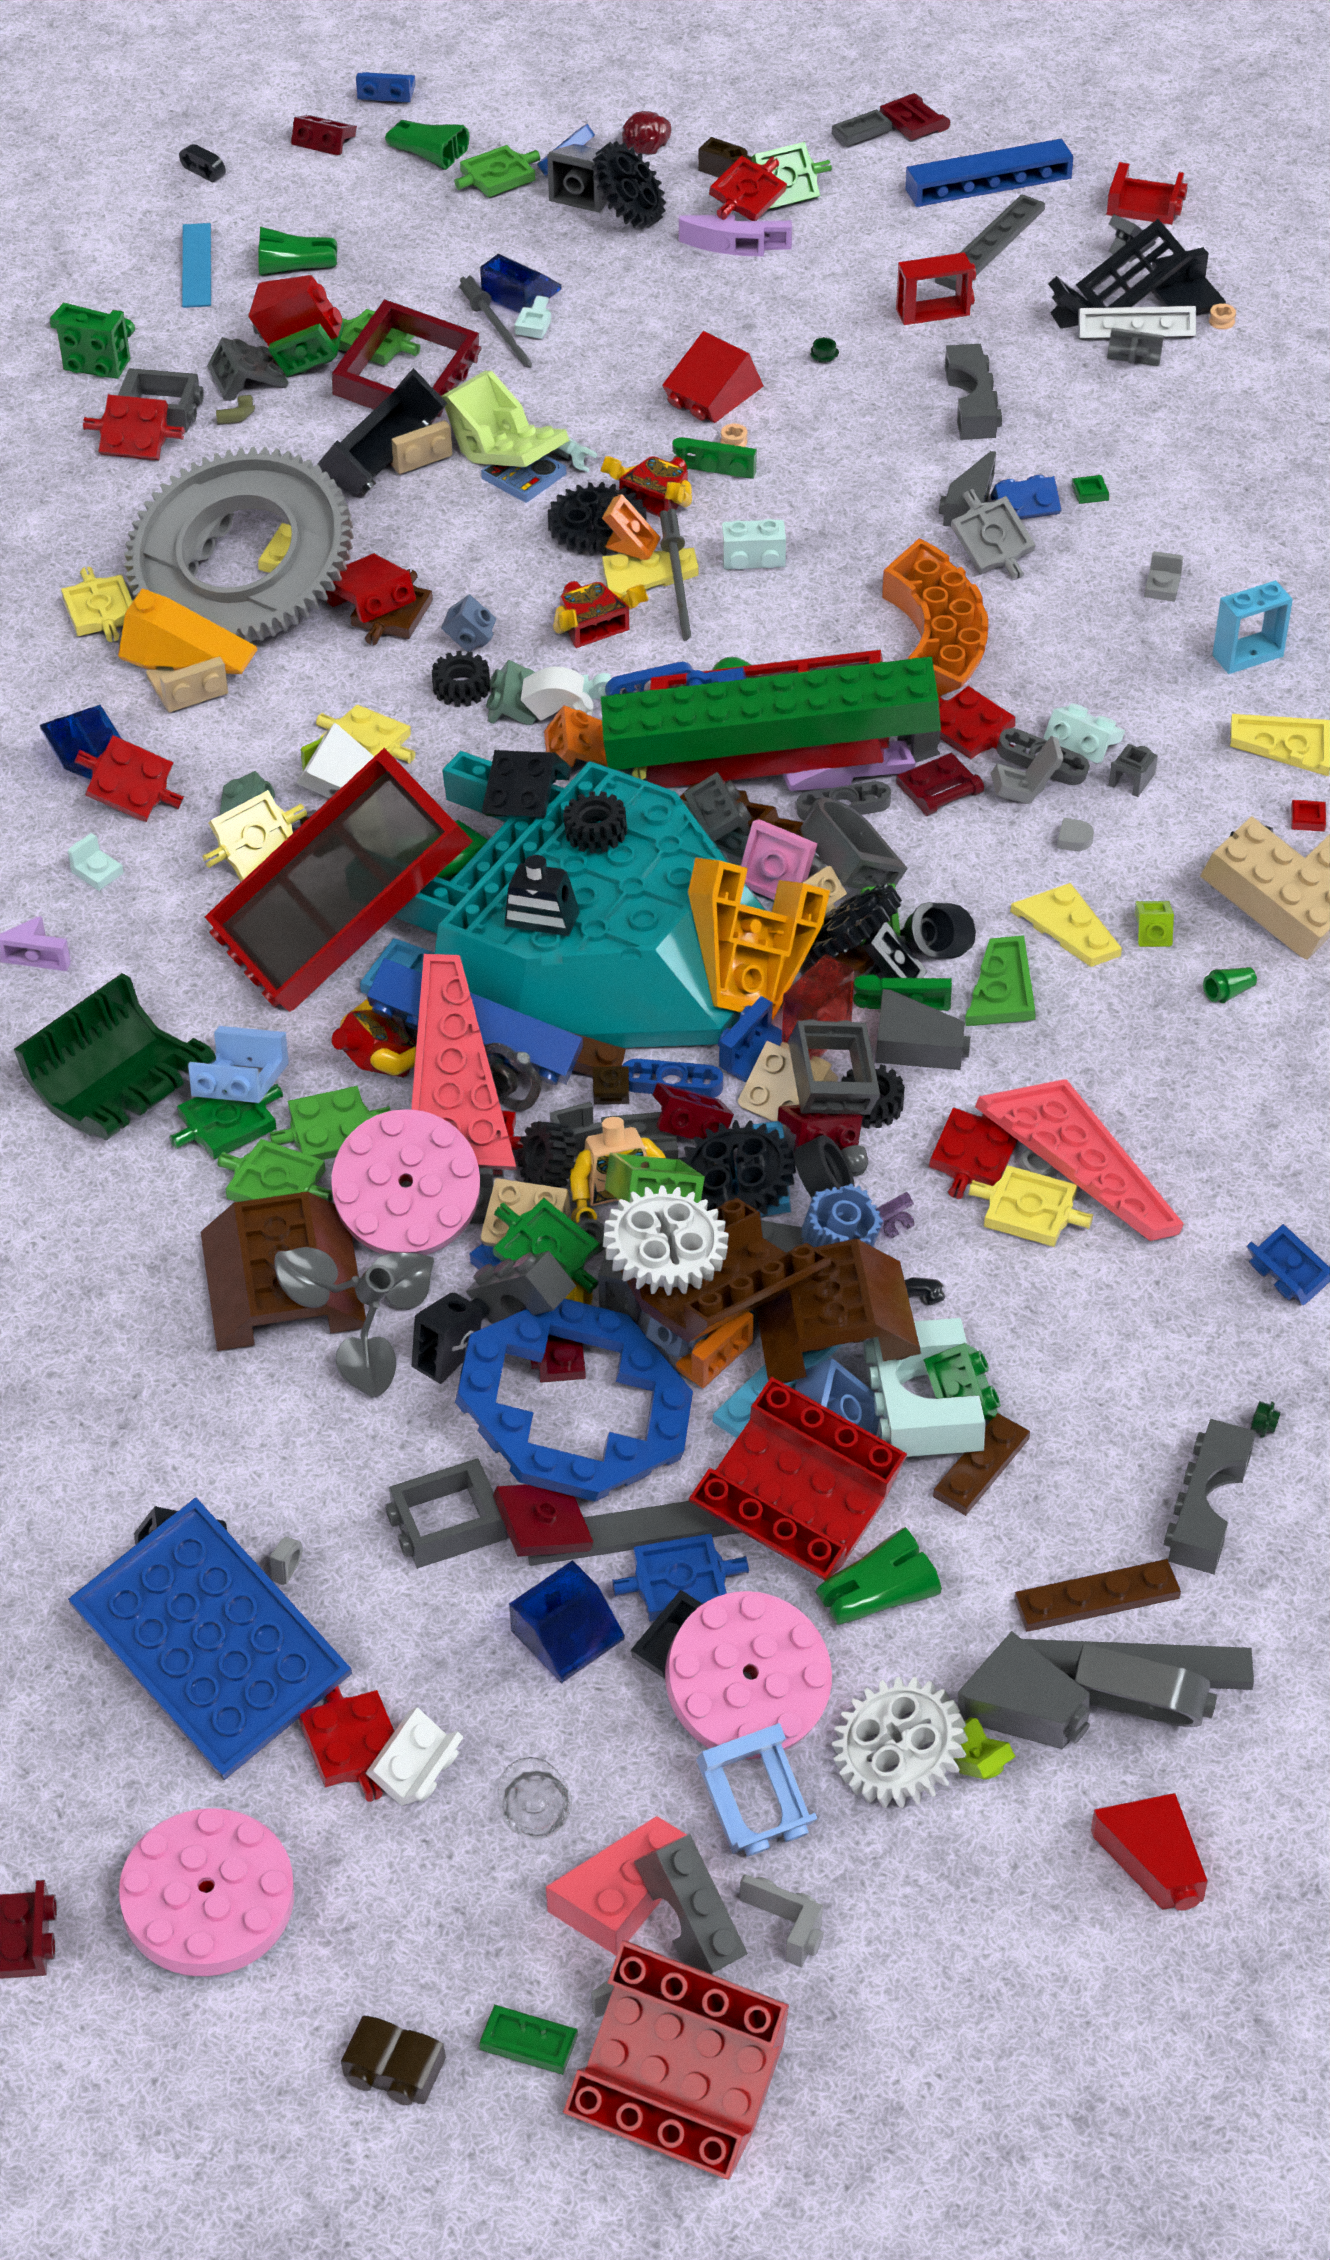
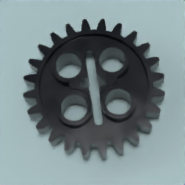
M615 141L613 144L609 142L595 153L596 156L592 159L595 164L592 166V169L597 173L593 176V179L599 182L596 188L603 191L602 200L609 201L608 208L609 210L612 208L616 210L617 218L622 215L625 224L631 221L633 228L639 226L641 229L649 228L663 218L662 214L666 211L663 206L666 204V201L662 198L665 192L659 189V185L662 182L655 179L654 176L657 172L649 169V161L645 163L642 161L641 153L636 155L634 147L628 149L626 143L623 142L620 145L618 141Z
M588 482V488H583L578 484L576 485V491L565 489V496L558 494L557 502L551 501V509H548V531H551L552 538H557L558 545L567 544L568 551L576 547L578 548V554L589 550L590 556H594L596 551H600L603 556H606L607 550H610L606 548V544L614 531L602 517L612 499L623 494L647 522L646 507H643L642 499L636 500L635 492L627 494L626 487L616 490V484H612L607 488L604 482H601L598 487H594L591 482Z
M884 884L881 887L877 885L871 891L867 889L860 896L856 894L842 902L837 909H832L831 914L824 917L823 925L806 956L808 962L816 964L819 961L821 963L826 961L829 957L834 959L840 952L844 954L858 946L864 939L870 938L872 932L880 930L881 925L890 921V916L898 912L896 909L901 906L900 902H902L892 884Z
M734 1120L730 1129H727L723 1123L719 1124V1132L714 1133L708 1128L705 1129L707 1138L702 1139L695 1136L693 1138L695 1147L685 1146L686 1157L679 1158L705 1176L701 1201L708 1200L707 1211L721 1206L726 1201L739 1198L766 1215L768 1214L766 1205L771 1204L778 1207L780 1205L778 1195L788 1197L787 1186L794 1185L795 1183L793 1174L796 1173L795 1160L792 1148L788 1146L787 1139H780L776 1129L768 1133L767 1126L764 1123L757 1129H754L751 1120L748 1121L744 1128H740L738 1121ZM735 1148H738L737 1155L739 1159V1163L737 1164L739 1193L737 1195H735V1185L733 1181L736 1176L735 1164L733 1160Z

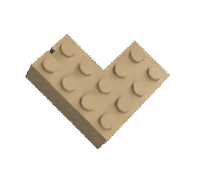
M1251 816L1234 832L1232 837L1230 836L1212 853L1200 877L1300 957L1308 960L1330 938V834L1304 858Z

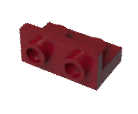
M312 115L294 117L291 144L333 155H341L343 142L347 138L356 136L357 126Z
M658 1082L652 1094L662 1106L656 1126L663 1132L693 1139L695 1136L705 1139L707 1138L705 1129L708 1128L714 1133L719 1132L720 1123H723L729 1129L734 1117L731 1110L720 1099Z
M800 1105L779 1106L777 1120L788 1127L791 1133L796 1135L795 1153L797 1147L822 1135L832 1139L840 1150L849 1146L859 1145L863 1116L860 1114L801 1113Z
M548 1334L542 1362L531 1360V1370L539 1369L540 1383L586 1379L583 1343Z
M36 1880L35 1892L0 1894V1979L46 1976L47 1960L55 1959L54 1933H49V1921H56L57 1900L55 1894L49 1895L45 1880Z

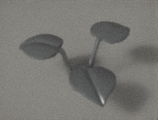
M310 1247L278 1251L274 1259L277 1279L284 1292L296 1303L305 1307L319 1308L327 1303L330 1291L338 1293L355 1287L359 1301L369 1305V1311L360 1333L361 1339L351 1337L344 1340L336 1351L335 1360L340 1375L350 1385L371 1397L382 1395L389 1388L394 1378L396 1356L393 1347L385 1338L372 1337L368 1339V1332L374 1315L384 1297L391 1306L398 1309L410 1310L419 1306L429 1292L434 1258L417 1253L400 1252L386 1254L376 1259L361 1278L353 1276L351 1280L335 1285L334 1282L338 1277V1269L333 1259L327 1253Z

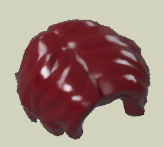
M640 111L632 114L622 127V140L626 143L627 148L634 147L636 153L646 155L656 154L662 144L665 146L671 136L670 122L665 117L651 111Z

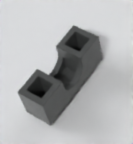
M549 1251L535 1255L529 1252L517 1260L508 1258L495 1266H492V1264L483 1266L474 1274L475 1282L465 1292L471 1299L480 1298L487 1304L489 1315L486 1318L491 1324H494L521 1312L525 1307H527L532 1315L553 1311L576 1285Z
M690 1834L674 1840L634 1861L652 1900L654 1901L659 1898L666 1900L673 1907L679 1918L681 1935L672 1940L682 1963L712 1974L748 1954Z

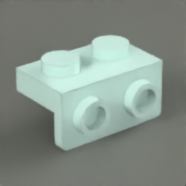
M737 520L722 523L724 569L786 567V534L783 520Z
M1073 703L1066 707L1053 709L1044 739L1048 740L1050 736L1057 737L1061 747L1079 753L1092 762L1101 763L1107 747L1122 741L1125 730L1116 727V722L1110 718L1091 716L1087 714V708Z

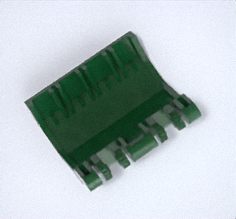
M123 973L14 1048L24 1078L49 1110L61 1120L89 1136L94 1133L104 1140L110 1139L120 1131V1128L123 1129L129 1125L128 1115L124 1112L126 1109L140 1116L147 1112V1109H151L173 1093L175 1089L181 1087L184 1082L179 1071L189 1075L188 1064L190 1062L212 1064L216 1061L214 1051L207 1044L195 1038L186 1043L159 1029L140 1006L131 977Z

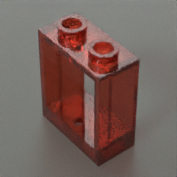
M825 954L783 994L782 1042L788 1044L797 1021L814 1019L829 1022H839L842 1020L852 1022L855 969ZM808 1049L810 1060L812 1056L820 1058L828 1049Z

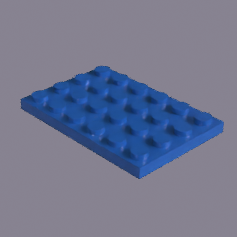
M197 1497L192 1499L68 1598L70 1605L223 1780L227 1779L299 1719L302 1713L311 1709L352 1674L351 1667Z

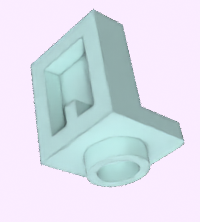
M92 833L68 849L71 872L98 891L124 873L123 866L99 850L98 838Z

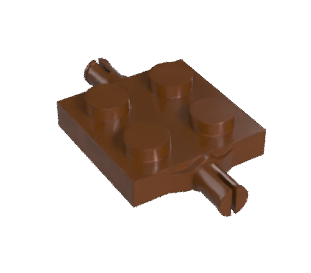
M414 570L410 572L412 584L418 578ZM413 585L416 596L414 602L366 623L359 621L355 608L350 616L351 626L370 630L365 636V641L369 645L373 643V646L378 643L384 633L410 639L433 601L432 590L418 588Z

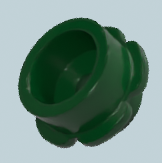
M823 337L813 342L810 355L814 360L826 363L838 357L839 350L836 348V342L833 339Z
M1273 1401L1270 1404L1258 1402L1250 1429L1260 1433V1438H1264L1266 1432L1272 1434L1275 1432L1281 1412L1274 1410L1275 1403Z

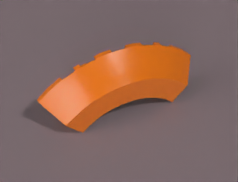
M919 538L884 569L882 598L900 608L917 627L921 640L908 659L932 656L938 696H942L961 688L980 664L988 639V614L985 611L980 590L976 584H972L967 579L966 571L962 567H955L949 561V555Z

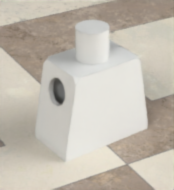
M334 723L323 736L298 779L297 784L331 798L374 756L339 725Z

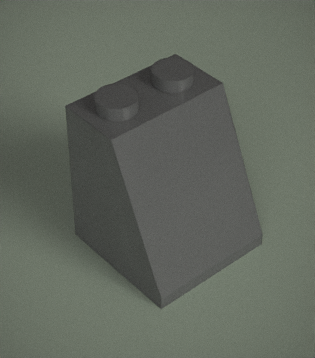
M572 144L550 151L547 154L549 201L598 213L602 211L608 200H602L601 197L604 193L596 188L599 182L593 179V176L597 173L592 169V166L595 164L592 159L600 149Z
M1013 1631L1007 1635L958 1691L959 1714H961L964 1721L970 1717L977 1718L983 1728L1063 1749L1070 1741L1074 1744L1077 1743L1090 1727V1724L1087 1722L1091 1710H1089L1090 1693Z

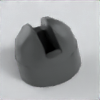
M853 1145L841 1150L851 1169L852 1176L862 1175L868 1165L865 1147Z

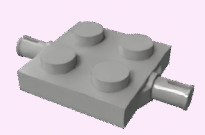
M974 489L966 491L963 494V498L970 507V510L966 514L953 519L951 528L978 573L981 575L997 567L1005 566L1012 580H1016L1017 577L1021 578L1024 572L1016 560L1033 552L1036 544L1008 498L1005 496L994 502L981 503Z

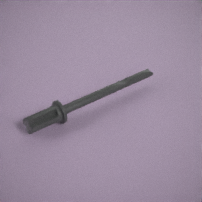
M471 275L467 278L461 277L459 288L470 301L472 310L475 312L482 310L505 342L511 346L520 362L526 367L531 368L532 363L516 344L512 335L490 308L491 296L489 293L483 291Z
M670 509L668 512L662 510L659 513L663 534L660 546L663 551L670 554L683 641H687L691 637V629L679 551L685 546V540L680 536L676 510Z

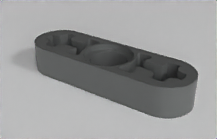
M1008 728L1000 734L996 749L999 756L1003 759L1028 768L1035 759L1034 754L1040 752L1047 740L1016 728ZM1010 743H1015V747L1009 746ZM1061 747L1063 753L1062 764L1058 770L1054 771L1050 778L1067 785L1081 784L1085 781L1090 768L1088 760L1079 753ZM1026 748L1030 749L1029 754L1025 753ZM1071 767L1077 769L1075 772L1070 771Z
M872 781L804 792L797 799V815L805 821L810 814V805L823 797L835 800H849L852 804L848 806L861 815L882 812L888 809L891 804V789L883 782Z

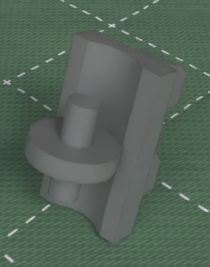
M1112 328L1107 358L1128 361V363L1133 364L1141 363L1159 366L1164 335Z

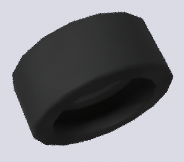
M822 1135L796 1148L794 1154L796 1168L811 1198L815 1196L817 1191L822 1192L827 1188L832 1191L833 1187L840 1190V1187L849 1186L850 1183L855 1187L852 1172L845 1156L829 1137Z

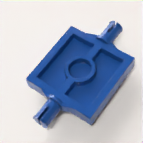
M705 1534L633 1547L636 1564L635 1576L612 1579L615 1596L638 1592L645 1602L650 1622L657 1619L680 1590L702 1604L715 1597L727 1594L725 1587L726 1576L749 1573V1565L746 1556L723 1560L715 1549L712 1534Z

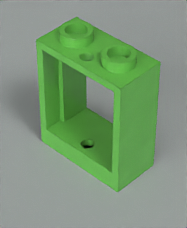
M610 1153L605 1189L618 1200L622 1199L630 1202L631 1192L644 1197L645 1187H648L653 1194H659L660 1186L665 1187L667 1194H673L676 1187H679L681 1191L680 1196L686 1197L689 1193L694 1192V1202L698 1203L701 1201L705 1176L680 1159ZM648 1162V1167L641 1168V1164Z

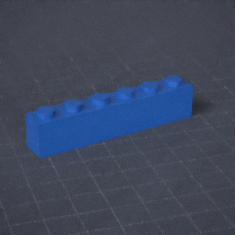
M1061 138L907 166L905 190L915 206L921 207L1072 179L1074 156Z
M384 958L367 995L369 1005L373 1007L372 1011L388 1019H391L393 1015L404 1019L408 1027L418 1031L422 973ZM470 993L488 1059L493 1055L505 1060L504 1064L513 1070L523 1072L524 1069H528L538 1073L537 1078L551 1085H557V1082L567 1085L583 1048L582 1037Z

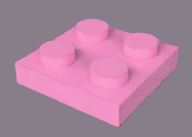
M760 819L753 821L741 862L742 867L748 868L745 883L750 890L774 900L778 880L802 883L808 879L818 843Z

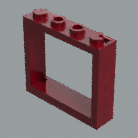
M384 299L332 372V395L374 410L395 390L389 386L359 376L388 333L394 328L457 351L432 387L442 396L456 388L460 382H464L471 365L478 362V355L482 350V347L479 346V333ZM443 410L436 417H441Z

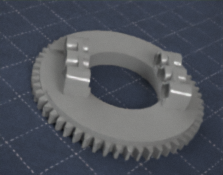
M251 447L248 454L244 453L243 448H239L235 456H233L230 450H227L225 458H221L218 453H215L212 462L203 457L202 466L192 462L190 472L182 468L180 469V478L171 475L170 480L172 484H160L163 492H152L151 495L154 502H144L147 511H138L137 514L140 520L132 522L135 530L128 532L131 541H127L125 544L128 549L127 552H124L127 560L124 563L127 570L126 577L135 598L142 588L165 596L251 643V641L258 639L262 641L270 635L274 637L276 633L282 630L287 631L288 627L290 628L293 624H299L298 619L300 615L307 618L310 616L308 613L310 607L314 609L319 608L318 599H328L325 591H334L336 588L333 581H341L342 577L339 571H346L347 569L344 561L351 558L348 550L353 549L350 540L354 539V535L351 530L353 528L352 517L341 489L337 488L334 479L330 480L326 471L322 473L319 465L313 467L309 459L303 462L299 454L293 458L290 451L281 455L280 450L276 448L270 455L268 448L264 447L258 454L256 448ZM244 509L266 510L279 515L291 526V542L286 555L279 565L263 578L247 585L225 588L206 584L195 577L198 571V562L206 560L212 555L216 543L215 539L225 536L230 530L234 511Z

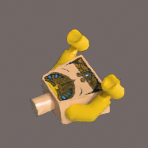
M609 1117L603 1120V1133L586 1138L584 1150L577 1156L574 1168L570 1169L572 1202H576L577 1208L571 1213V1220L576 1224L580 1222V1214L584 1211L587 1212L588 1219L597 1220L595 1211L588 1207L587 1201L590 1206L618 1201L616 1197L605 1189L610 1153L666 1158L665 1154L649 1138H640L636 1128H624L622 1118ZM648 1162L641 1164V1168L648 1167Z

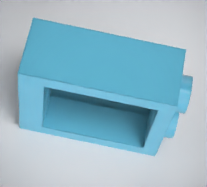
M1276 580L1220 598L1212 656L1228 674L1284 657L1293 599ZM1264 612L1262 632L1238 639L1240 620Z

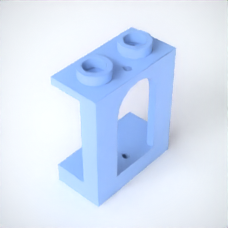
M219 1026L214 1032L216 1061L212 1064L196 1062L188 1064L191 1096L259 1103L289 1064L286 1032ZM234 1065H238V1066H248V1067H258V1068H263V1069H262V1071L258 1074V1069H257V1068L237 1067V1066H234Z
M780 1723L702 1751L696 1758L733 1854L744 1850L746 1856L749 1857L769 1849L768 1841L783 1836L785 1842L803 1837L809 1833L807 1826L817 1820L815 1813L809 1815L782 1747L786 1737ZM760 1754L782 1813L781 1822L778 1827L760 1834L747 1828L723 1770V1767Z

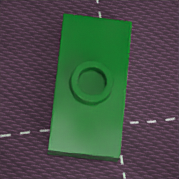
M494 2004L479 2046L482 2051L564 2075L578 2037V2029Z

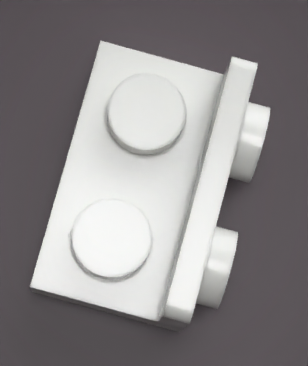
M416 1707L408 1711L366 1774L398 1804L403 1806L415 1801L422 1802L435 1790L437 1783L434 1780L440 1771L449 1767L459 1753L456 1748L463 1739V1736L458 1731L446 1734Z

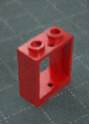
M965 252L898 262L896 310L903 325L970 316L971 305L975 302L972 281L976 280V268L974 263H970ZM956 275L955 296L916 301L918 280Z

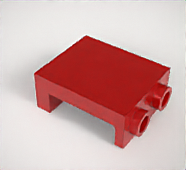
M1119 162L1108 194L1106 215L1113 216L1115 214L1123 218L1150 222L1159 219L1163 224L1172 225L1175 215H1181L1183 200L1186 199L1188 183H1183L1184 173H1178L1175 185L1128 178L1130 163Z
M375 553L347 564L346 571H339L342 577L341 581H333L336 589L334 591H325L328 597L327 603L332 607L347 601L354 604L359 621L363 623L416 600L410 572Z

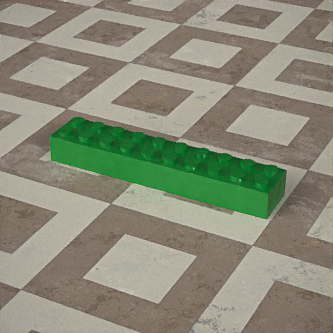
M932 656L601 696L603 742L608 768L614 770L941 731L939 699Z

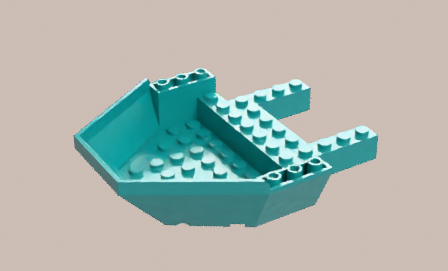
M460 750L442 769L446 800L482 813L492 761ZM591 761L582 768L565 788L552 784L544 819L494 817L505 823L450 882L435 877L393 916L436 933L434 954L460 955L470 993L562 1030L621 1048L716 1045L723 1031L727 1028L731 1029L738 1022L741 1014L740 1012L713 1006L688 895L695 858L730 862L675 791ZM595 791V796H599L602 791L607 792V798L613 794L617 796V800H622L626 811L627 835H625V840L622 843L618 841V847L613 849L609 845L607 852L602 853L601 848H597L596 853H590L589 848L582 852L579 851L578 846L573 848L570 845V841H567L563 816L564 808L566 805L569 806V801L572 798L578 801L577 795L582 793L585 797H589V792ZM593 821L589 823H599L602 821ZM366 850L392 880L408 867L405 864ZM541 855L546 859L547 867L563 869L568 873L580 912L569 936L505 926L509 883L517 866L525 863L529 856ZM359 858L346 869L351 901L367 906L385 889L384 885ZM744 883L740 904L766 910L747 884Z

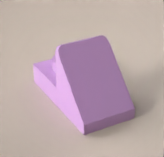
M41 916L0 934V961L2 963L67 971L71 960L67 939L46 936Z

